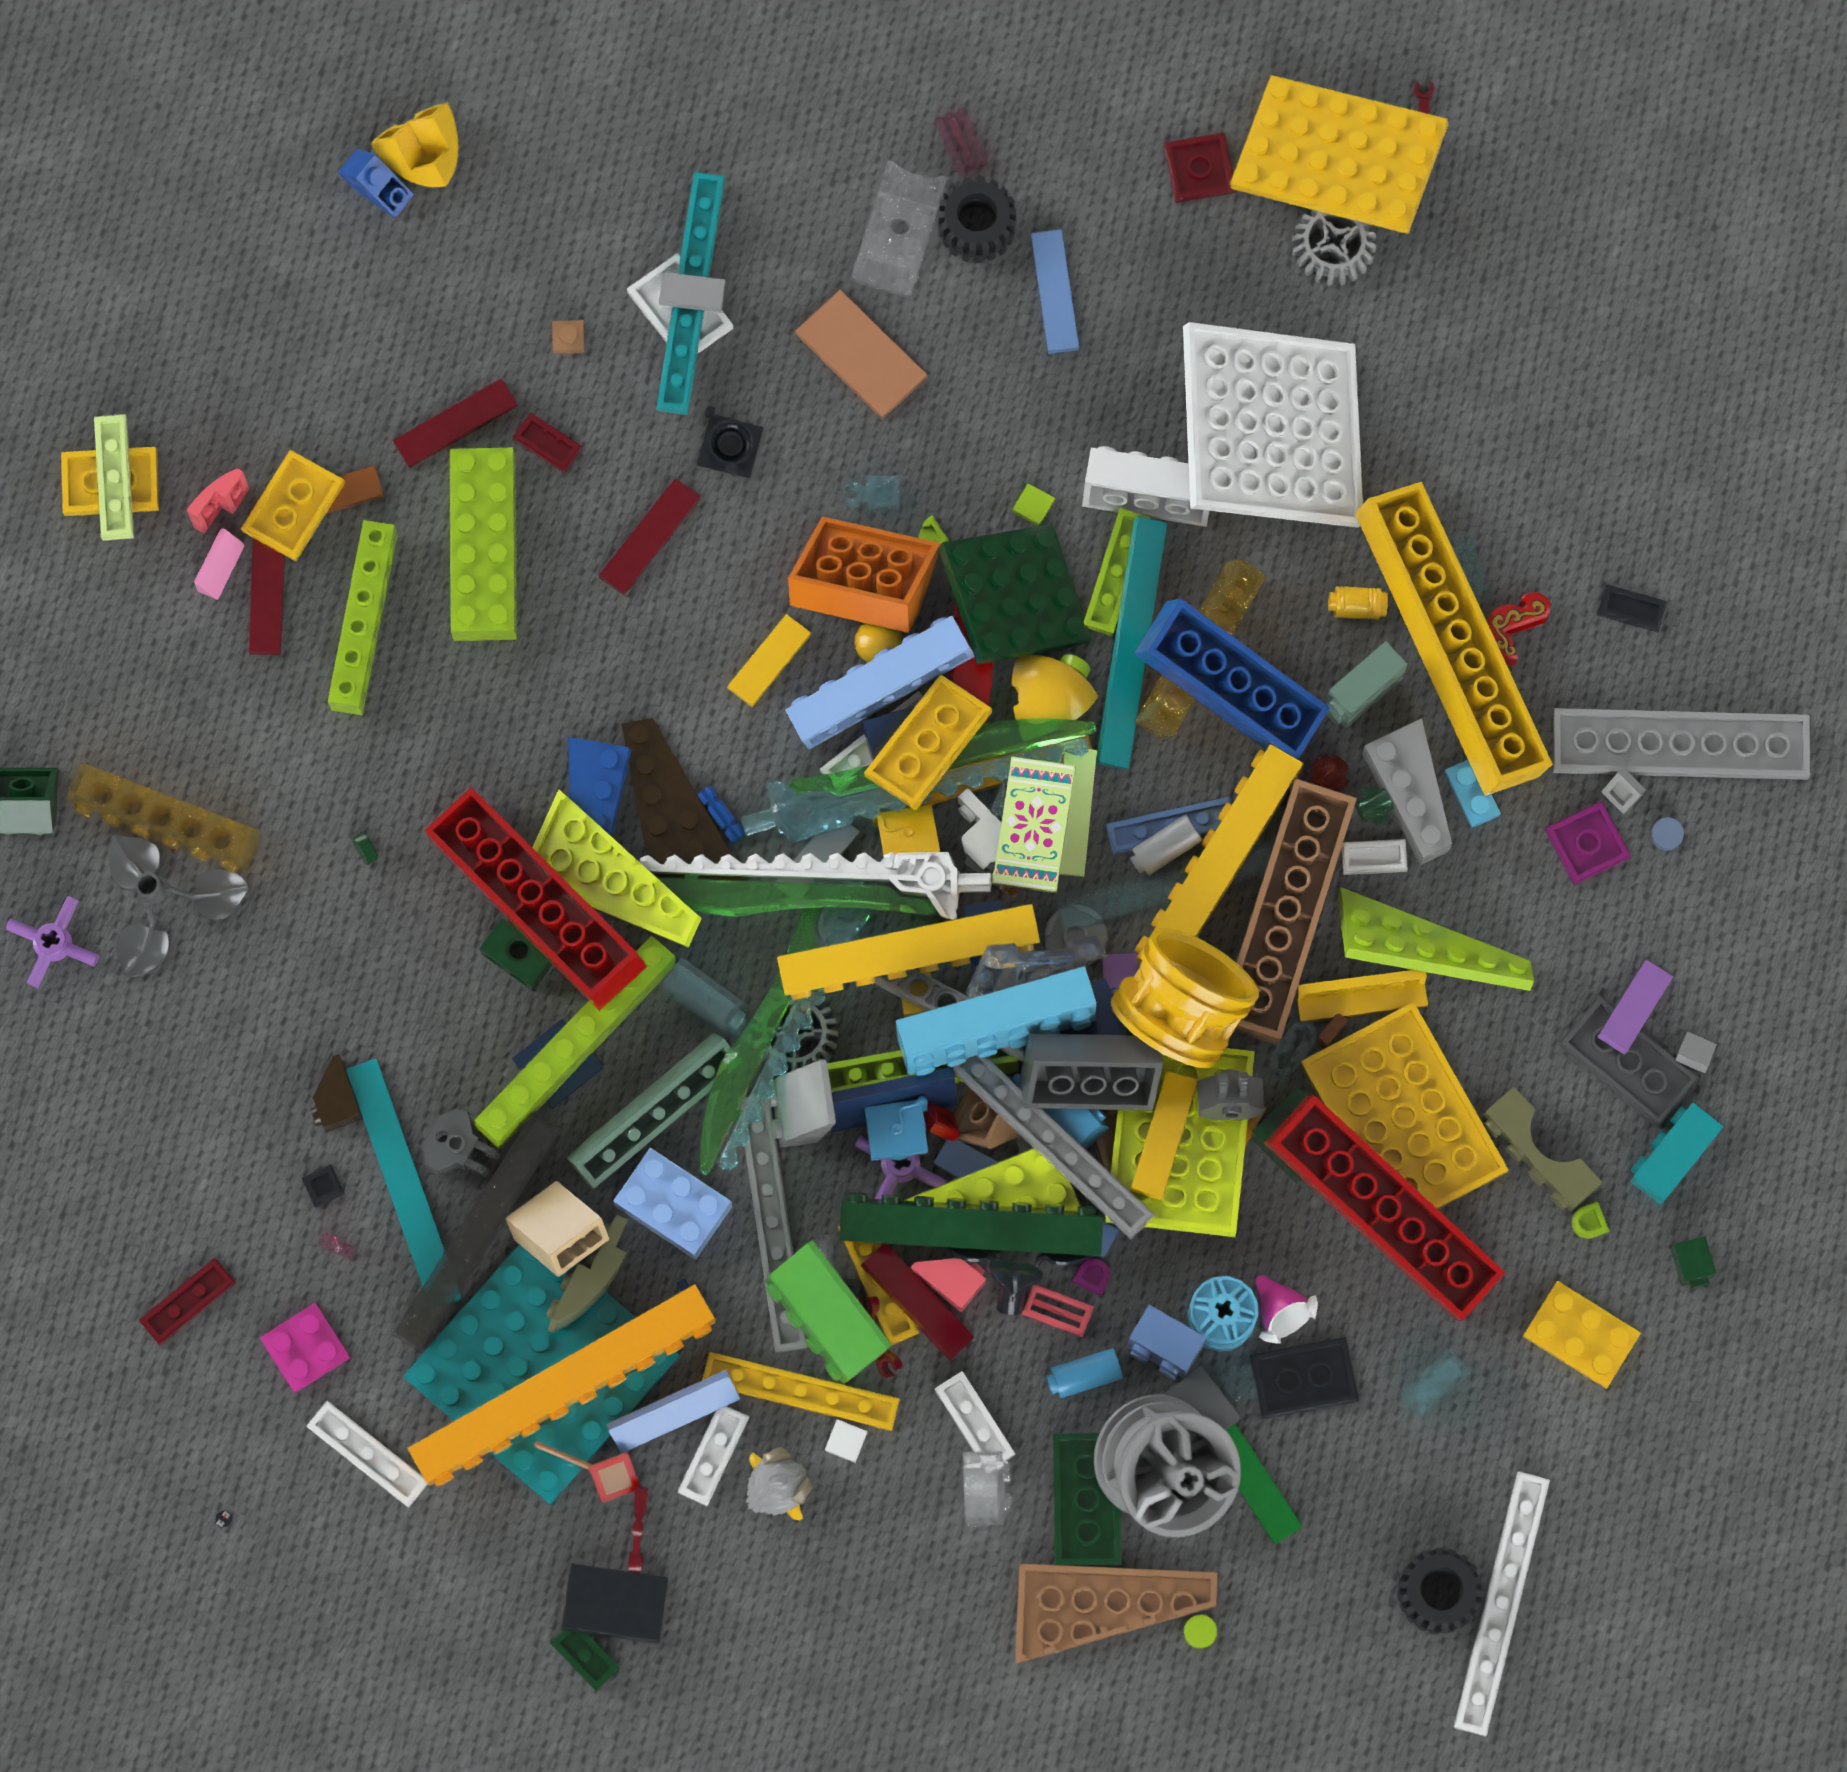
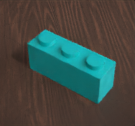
M1694 1103L1687 1110L1682 1106L1670 1120L1674 1124L1673 1128L1668 1134L1661 1131L1650 1145L1654 1149L1653 1153L1648 1159L1641 1156L1630 1170L1635 1174L1630 1182L1660 1206L1724 1127Z

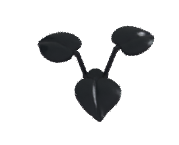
M946 1247L952 1255L964 1261H991L988 1265V1272L996 1281L995 1288L999 1289L997 1310L1007 1315L1022 1313L1025 1293H1029L1030 1286L1037 1284L1043 1278V1272L1039 1269L1041 1262L1047 1260L1054 1265H1072L1092 1258V1255L1041 1253L1032 1265L1029 1263L998 1260L996 1255L1001 1253L1002 1250Z

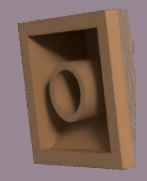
M970 1087L967 1088L954 1114L960 1131V1136L957 1140L992 1149L1021 1136Z

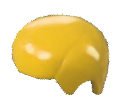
M864 623L855 634L854 643L858 655L869 663L874 660L875 655L885 649L892 650L901 645L904 638L901 631Z

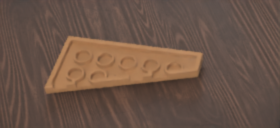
M1019 1564L1015 1664L1214 1608L1217 1606L1218 1572Z

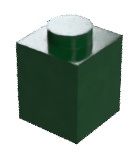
M1706 1236L1680 1242L1671 1247L1670 1250L1681 1286L1690 1284L1691 1289H1697L1710 1284L1709 1279L1713 1278L1717 1273Z

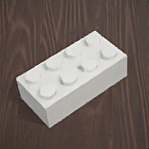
M1106 446L1091 447L1082 507L1119 512V509L1123 508L1149 516L1150 518L1207 527L1209 510L1190 508L1189 463L1179 462L1173 457H1161L1160 459L1148 457L1146 454L1136 451L1130 453L1116 452L1115 449Z

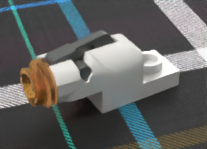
M967 788L958 796V804L961 806L958 808V811L969 823L974 820L977 823L962 836V847L967 855L965 865L975 873H991V881H993L1001 822ZM992 883L993 887L1001 889L1004 894L1009 893L1012 897L1023 890L1022 888L994 885Z

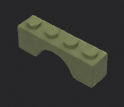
M1513 1087L1484 1113L1483 1118L1486 1122L1483 1125L1494 1138L1500 1136L1508 1144L1505 1149L1515 1161L1519 1162L1522 1159L1530 1168L1528 1174L1537 1185L1545 1184L1552 1192L1550 1198L1561 1210L1567 1208L1572 1212L1600 1187L1602 1181L1581 1158L1569 1162L1554 1161L1544 1156L1536 1148L1530 1130L1531 1121L1536 1110Z

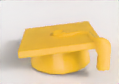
M932 804L919 806L916 811L912 808L882 813L876 809L872 812L871 816L874 826L879 827L883 855L891 852L895 855L908 852H940Z

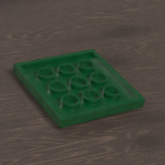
M1053 524L944 542L938 547L977 665L1079 646L1092 640L1088 627L1084 625L1085 618Z

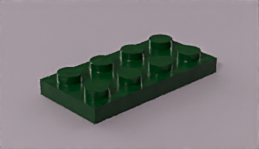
M1053 1433L1055 1565L1121 1566L1120 1508L1114 1505L1103 1493L1097 1481L1094 1468L1095 1446L1100 1433Z

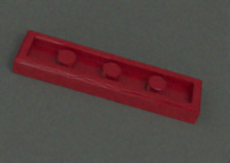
M501 378L393 440V443L410 469L515 409L518 405Z
M675 478L601 571L599 578L625 596L701 499L700 495Z
M253 538L248 652L249 655H281L285 555Z
M884 1243L860 1265L949 1361L975 1338L888 1244Z

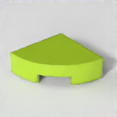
M932 515L925 520L918 538L941 544L949 542V539Z

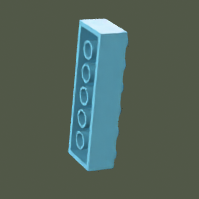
M1083 966L896 1020L897 1039L908 1075L916 1073L917 1076L933 1072L935 1070L934 1067L947 1064L949 1067L960 1065L966 1062V1058L979 1055L980 1058L989 1057L998 1052L997 1049L1010 1046L1011 1049L1027 1045L1029 1033L1060 1034V1031L1070 1028L1074 1031L1088 1028L1091 1026V1022L1096 1021V1000L1086 968Z

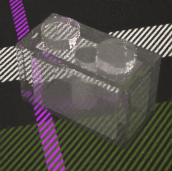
M1002 1451L963 1452L965 1526L1005 1525L1004 1514L1011 1513L1010 1494H1004V1482H1010V1462H1003Z

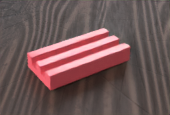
M1035 1284L1032 1285L1022 1315L1083 1338L1094 1306ZM1036 1293L1083 1310L1085 1314L1082 1317L1035 1299ZM1034 1305L1081 1323L1080 1327L1077 1328L1030 1310L1031 1306Z

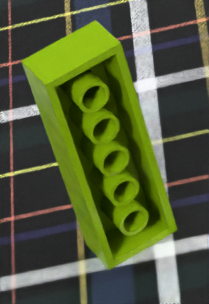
M513 447L450 449V607L453 641L517 640L516 457Z

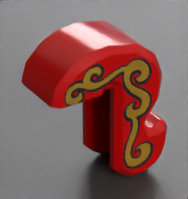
M1539 592L1527 593L1521 598L1519 606L1511 604L1502 605L1490 613L1487 623L1507 666H1516L1518 661L1510 635L1545 624L1550 613L1551 603L1544 594Z

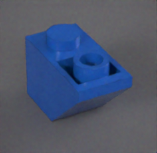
M356 149L338 171V174L355 191L394 218L397 217L414 195L375 154Z

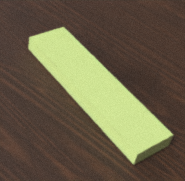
M122 414L94 417L101 538L103 541L134 538L127 416Z
M1065 747L1063 764L1075 765L1076 769L1059 875L1084 877L1097 750Z

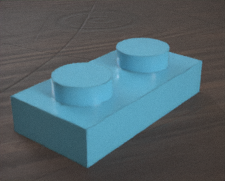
M1468 760L1444 770L1471 828L1501 815L1492 794L1484 795Z

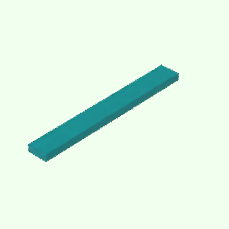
M694 172L678 274L710 278L725 176ZM672 307L657 400V411L688 415L704 317L703 310Z
M1141 516L1135 517L1096 756L1097 764L1124 770L1129 769L1145 662L1134 655V652L1152 624L1167 523Z
M377 1059L346 1069L430 1309L433 1311L458 1302L462 1298Z

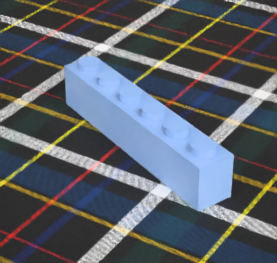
M953 616L948 618L942 617L935 620L930 625V628L920 634L913 633L903 639L901 645L892 650L885 649L875 655L874 660L869 663L852 667L847 671V675L839 680L825 682L819 687V691L814 694L797 698L791 703V707L785 710L800 739L810 750L938 678L940 674L943 675L974 657V654Z

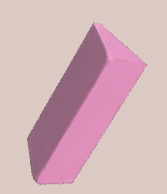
M220 529L194 581L198 592L214 599H219L245 546L226 529Z

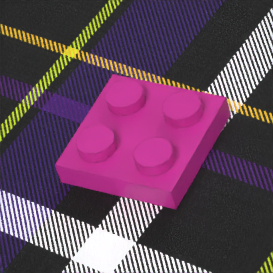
M313 1303L260 1337L294 1393L302 1390L350 1359L347 1351L316 1303Z

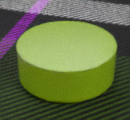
M1067 654L1063 655L1060 659L1061 662L1071 666L1087 678L1090 667L1082 658Z
M1195 1615L1185 1624L1184 1637L1192 1647L1197 1649L1207 1648L1215 1641L1217 1627L1210 1617Z

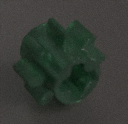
M1370 785L1358 791L1361 798L1356 801L1355 807L1364 823L1372 821L1373 825L1378 826L1390 820L1387 813L1393 810L1394 806L1385 788L1377 790L1375 786Z

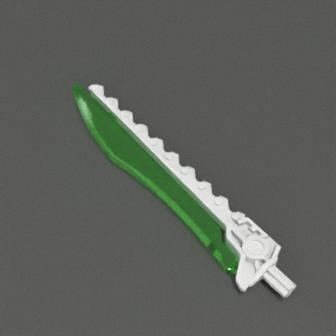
M865 852L857 855L854 862H849L839 853L829 856L826 863H823L811 853L802 856L799 863H795L784 853L776 856L772 863H768L757 854L747 857L748 860L745 864L740 863L730 854L721 857L718 864H714L702 854L694 857L691 864H687L676 855L666 858L667 861L664 864H659L649 855L640 858L639 861L651 873L685 874V879H658L693 911L733 917L787 909L833 907L904 912L930 916L937 910L941 917L955 920L957 919L956 911L959 908V893L991 892L992 886L991 873H960L954 866L949 852L897 853L896 855L891 852L884 855L881 862H877ZM699 875L884 881L891 882L903 894L929 897V899L925 901L922 898L900 897L889 886L698 879Z

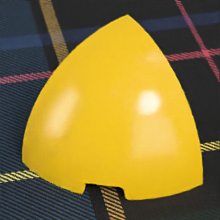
M448 102L416 113L412 120L402 125L392 126L370 143L379 158L392 171L402 178L421 186L445 187L451 180L456 168L458 135Z
M1026 655L1017 657L1012 673V686L1018 692L1019 704L1015 705L1013 709L1024 743L1046 737L1071 724L1082 716L1098 698L1095 689L1083 675L1059 660L1040 655Z

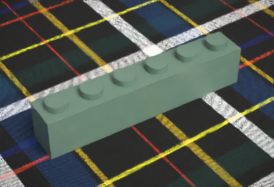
M715 1033L711 1034L565 1158L592 1188L597 1187L735 1071L743 1062L724 1038Z

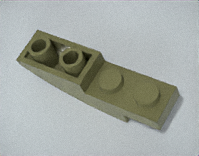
M616 1215L612 1225L605 1223L604 1226L610 1240L601 1245L598 1252L593 1251L589 1255L585 1266L578 1263L574 1273L567 1271L559 1288L564 1291L560 1301L553 1300L546 1317L551 1319L548 1331L555 1332L583 1315L597 1302L615 1279L627 1252L616 1248L628 1222L627 1219Z

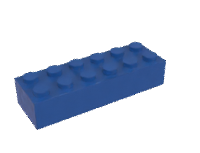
M1181 598L1166 601L1134 652V655L1263 749L1267 750L1269 745L1272 744L1297 760L1329 710L1327 705Z

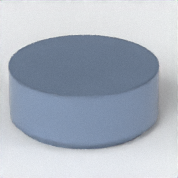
M1669 817L1659 819L1651 830L1652 842L1657 848L1665 851L1677 848L1684 837L1682 825L1676 819Z

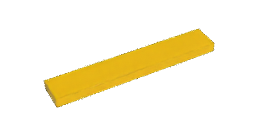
M709 1352L702 1380L727 1370L739 1394L889 1431L893 1430L900 1398Z

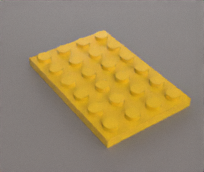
M1271 75L1230 185L1233 190L1409 234L1446 133L1448 119Z
M1414 1002L1300 1062L1319 1099L1437 1209L1509 1171Z

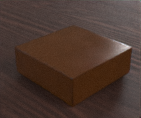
M1340 1013L1336 1014L1318 1036L1317 1044L1323 1049L1329 1047L1345 1028L1348 1020Z

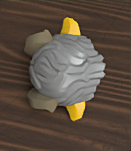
M778 1447L770 1452L763 1453V1458H760L755 1453H751L749 1461L754 1471L751 1477L748 1478L749 1483L747 1485L748 1498L746 1503H748L749 1509H753L755 1513L766 1512L773 1516L782 1515L787 1512L792 1519L801 1520L803 1515L800 1504L803 1505L805 1503L806 1497L813 1489V1485L807 1477L803 1465L794 1462L791 1454L784 1447Z

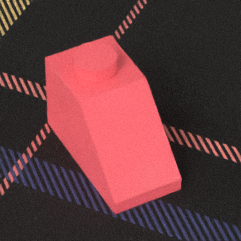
M959 1258L915 1262L911 1266V1270L925 1284L959 1312L965 1309L986 1284V1278L983 1276L985 1271L976 1262L967 1263Z

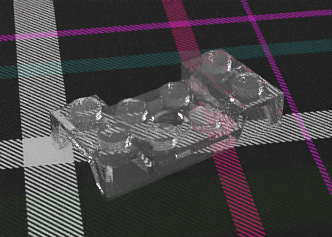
M888 160L852 272V282L906 298H913L921 272V265L939 212V204L941 199L944 200V193L948 187V177L927 178L906 172L895 162ZM897 221H904L908 224L909 229L904 234H896L892 231L891 226Z
M1097 936L1069 938L1066 947L1063 949L1020 952L1015 943L989 945L983 953L966 993L972 999L1083 966L1087 970L1091 960L1106 959L1108 954Z

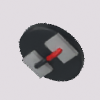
M220 1511L215 1517V1522L220 1527H227L232 1521V1517L227 1511Z

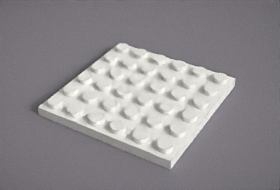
M1191 322L1183 326L1190 508L1360 527L1355 515L1356 511L1363 505L1355 344Z

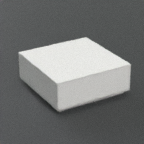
M837 1420L825 1451L856 1463L868 1432Z

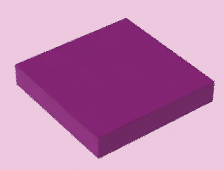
M1602 801L1544 829L1573 885L1631 858Z

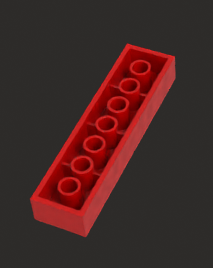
M472 787L424 830L432 843L599 1011L647 967L640 955Z
M1307 1095L1264 1143L1454 1320L1463 1321L1506 1273L1315 1095Z

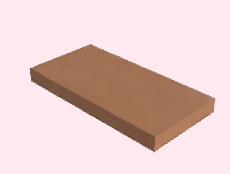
M841 290L833 295L795 331V334L881 419H884L927 379V374Z

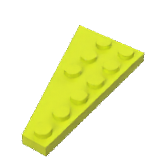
M558 790L532 848L592 908L689 948L702 918L567 795Z

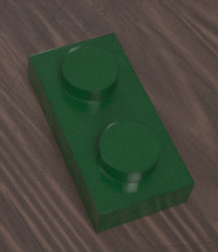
M562 1631L550 1643L596 1692L620 1670V1667L588 1634Z

